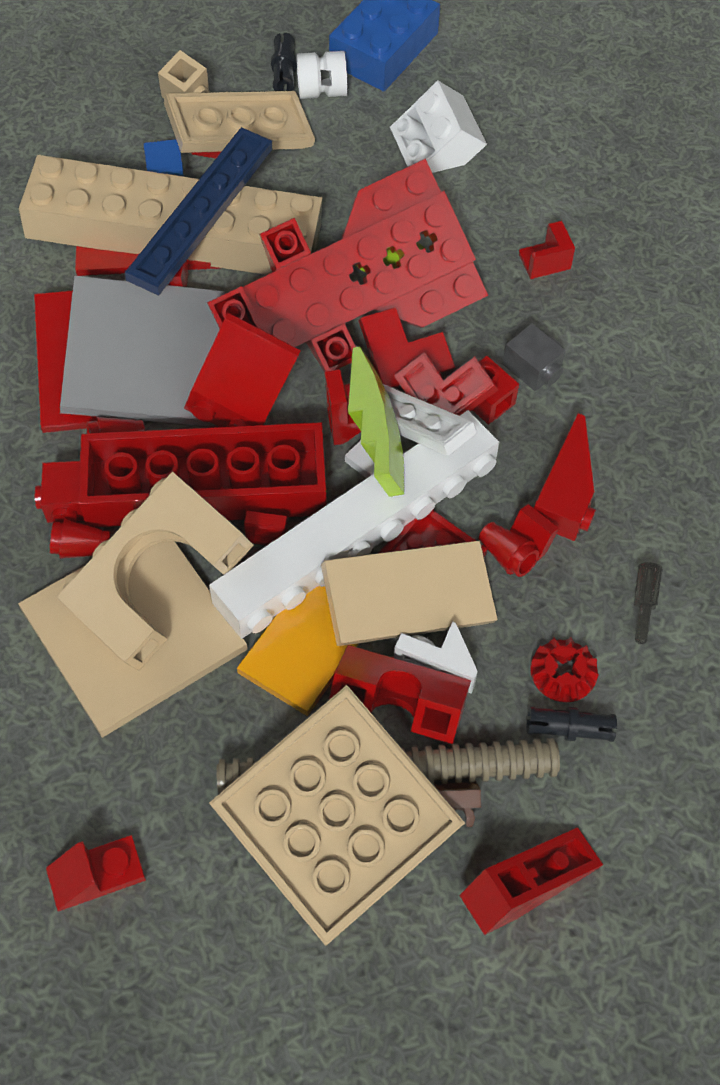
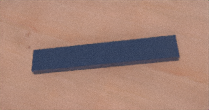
M241 127L125 271L126 281L159 296L272 151V140Z

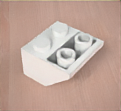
M438 80L390 126L407 166L409 167L426 158L432 173L465 165L487 145L464 96Z

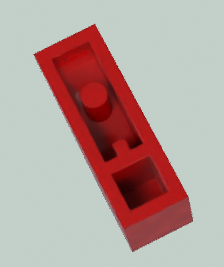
M579 413L534 506V509L559 527L557 535L572 541L576 540L580 529L588 532L597 510L590 507L595 491L586 418Z
M577 827L486 868L459 896L483 934L486 935L520 918L603 866V863Z

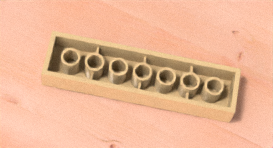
M37 155L19 206L24 236L27 239L140 254L199 179ZM244 186L187 260L210 262L212 267L268 275L272 273L259 234L295 218L311 254L316 252L321 227L322 197Z

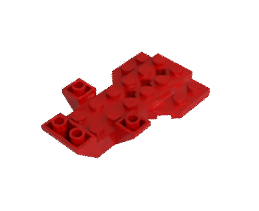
M425 158L358 190L341 240L311 254L295 218L259 234L272 273L211 300L207 304L219 329L227 313H230L293 347L306 343L325 372L337 370L352 363V351L356 346L345 323L370 311L378 313L396 307L401 321L423 328L487 297L488 293L473 263L476 258L445 191H440ZM420 234H424L425 238L428 236L432 241V244L429 246V253L426 252L425 248L419 250L416 243L421 239ZM386 250H391L392 253L396 252L398 254L399 260L396 262V269H393L392 264L389 266L384 264L383 258L387 256ZM355 265L358 266V269L363 268L366 272V276L363 278V285H359L358 280L353 283L349 277L354 271L353 266Z

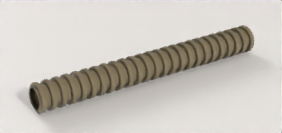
M539 738L533 739L532 743L529 744L525 739L520 740L519 744H514L512 740H507L505 745H500L499 741H493L492 746H487L485 742H480L478 747H473L472 743H466L465 748H459L458 744H452L451 749H446L445 745H439L438 749L432 750V747L429 745L418 751L417 746L411 747V751H405L403 747H400L432 785L437 780H440L441 784H447L448 780L453 779L455 783H461L462 779H467L468 782H475L476 778H481L482 782H488L489 777H494L496 781H502L503 776H508L509 780H515L517 775H521L523 779H529L530 774H535L536 778H543L545 773H548L550 777H556L560 770L559 749L557 742L553 738H547L544 743H541ZM247 757L246 762H240L239 758H233V763H226V759H220L217 764L218 795L257 761H254L253 757Z

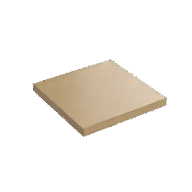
M175 541L162 542L148 548L138 557L129 575L128 590L133 605L168 639L139 671L124 663L57 598V595L64 589L66 580L75 572L81 571L83 567L18 603L21 611L102 738L248 650L245 640L239 637L212 604L209 589Z
M347 685L209 802L325 946L465 824Z

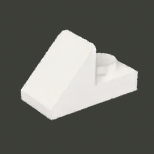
M452 622L441 648L436 647L432 641L423 636L413 635L411 637L401 633L395 645V659L471 680L468 692L472 694L478 671L455 622Z

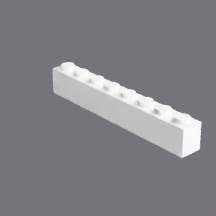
M467 410L460 417L472 421L477 433L451 455H443L419 443L403 454L404 495L389 497L374 477V474L212 582L209 585L212 604L241 639L251 632H261L271 623L274 616L284 609L291 610L297 607L305 599L306 594L317 586H325L321 564L325 560L369 555L372 548L382 541L389 542L396 538L402 532L404 526L415 518L417 520L425 518L431 513L438 502L446 497L453 498L458 495L466 483L477 475L483 477L488 474L496 465L499 441Z

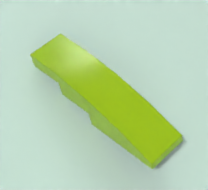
M355 347L352 351L348 414L361 430V445L374 462V477L389 497L404 495V457L399 426L389 395L373 365L361 347Z

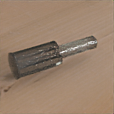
M643 562L638 565L639 570L634 606L639 607L635 641L638 644H645L647 642L651 610H655L656 605H658L663 568L659 564L652 562Z

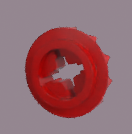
M554 637L549 643L543 646L540 645L533 656L530 667L531 677L537 689L546 697L559 702H574L584 698L593 690L599 676L597 658H593L587 645L581 646L575 643L572 637L567 640H556ZM574 658L575 661L572 668L574 675L572 676L566 672L555 679L558 668L557 661L565 664Z

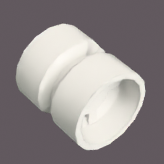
M344 51L325 52L323 57H318L315 52L297 54L300 99L318 98L321 92H325L328 97L347 96V71ZM321 70L329 71V78L321 80Z

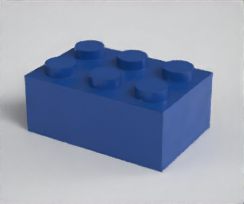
M363 0L329 35V52L344 51L347 73L385 92L438 34L440 3L433 0Z

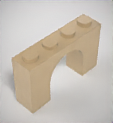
M171 472L167 478L161 479L153 486L150 496L138 509L132 510L125 516L119 530L109 540L102 542L94 550L92 559L81 571L75 572L66 580L64 589L57 595V598L124 663L138 671L168 640L135 608L131 601L128 580L131 569L138 557L156 544L167 541L181 542L193 547L224 575L232 570L254 546L235 526L174 472Z

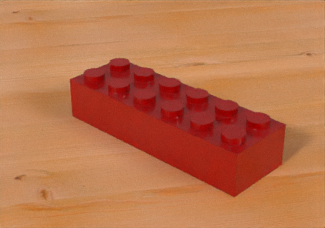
M322 422L81 434L79 506L85 524L91 527L121 526L125 516L132 510L138 509L150 496L153 486L161 479L167 478L171 472H174L227 520H244L247 511L287 517L312 516L326 506Z

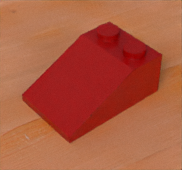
M227 313L191 389L184 409L191 412L197 419L210 422L218 427L263 425L301 350Z

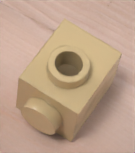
M181 50L158 72L161 96L164 99L165 94L209 93L207 68Z

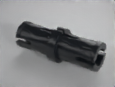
M279 33L274 38V54L271 57V66L274 72L273 89L274 91H284V85L287 84L286 91H293V77L297 69V60L294 55L295 39L291 34L283 33L284 41L281 43V34Z
M533 706L528 708L527 716H530V719H526L527 734L564 736L565 741H576L578 737L614 742L616 738V732H612V728L617 729L616 714L606 715L579 712L577 707H567L566 711L535 708Z

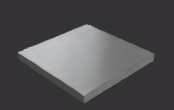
M74 276L60 413L197 426H216L210 422L197 419L191 412L185 410L184 406L220 330L207 302L224 295L225 291L167 285L158 296L128 281Z

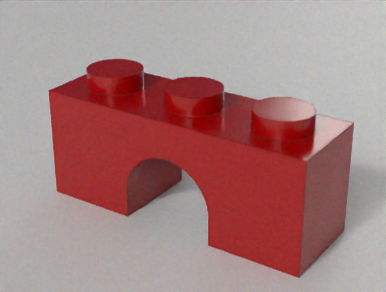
M348 645L334 673L329 700L347 685L371 714L380 705L391 704L400 706L408 710L414 718L411 732L453 744L464 711L471 680Z

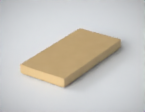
M296 91L165 94L164 105L181 153L222 151L241 127L272 140V150L303 149L312 147L315 142V137Z
M480 541L325 560L321 564L337 646L400 637L401 633L410 636L449 630L452 622H455L458 628L494 623L498 620Z

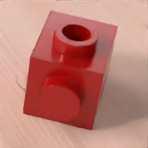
M485 356L479 362L499 390L475 407L473 411L489 425L516 404L519 383L490 357Z
M80 461L42 463L41 485L35 486V505L37 509L43 510L47 523L53 521L63 522L64 519L74 522L84 521L79 506Z

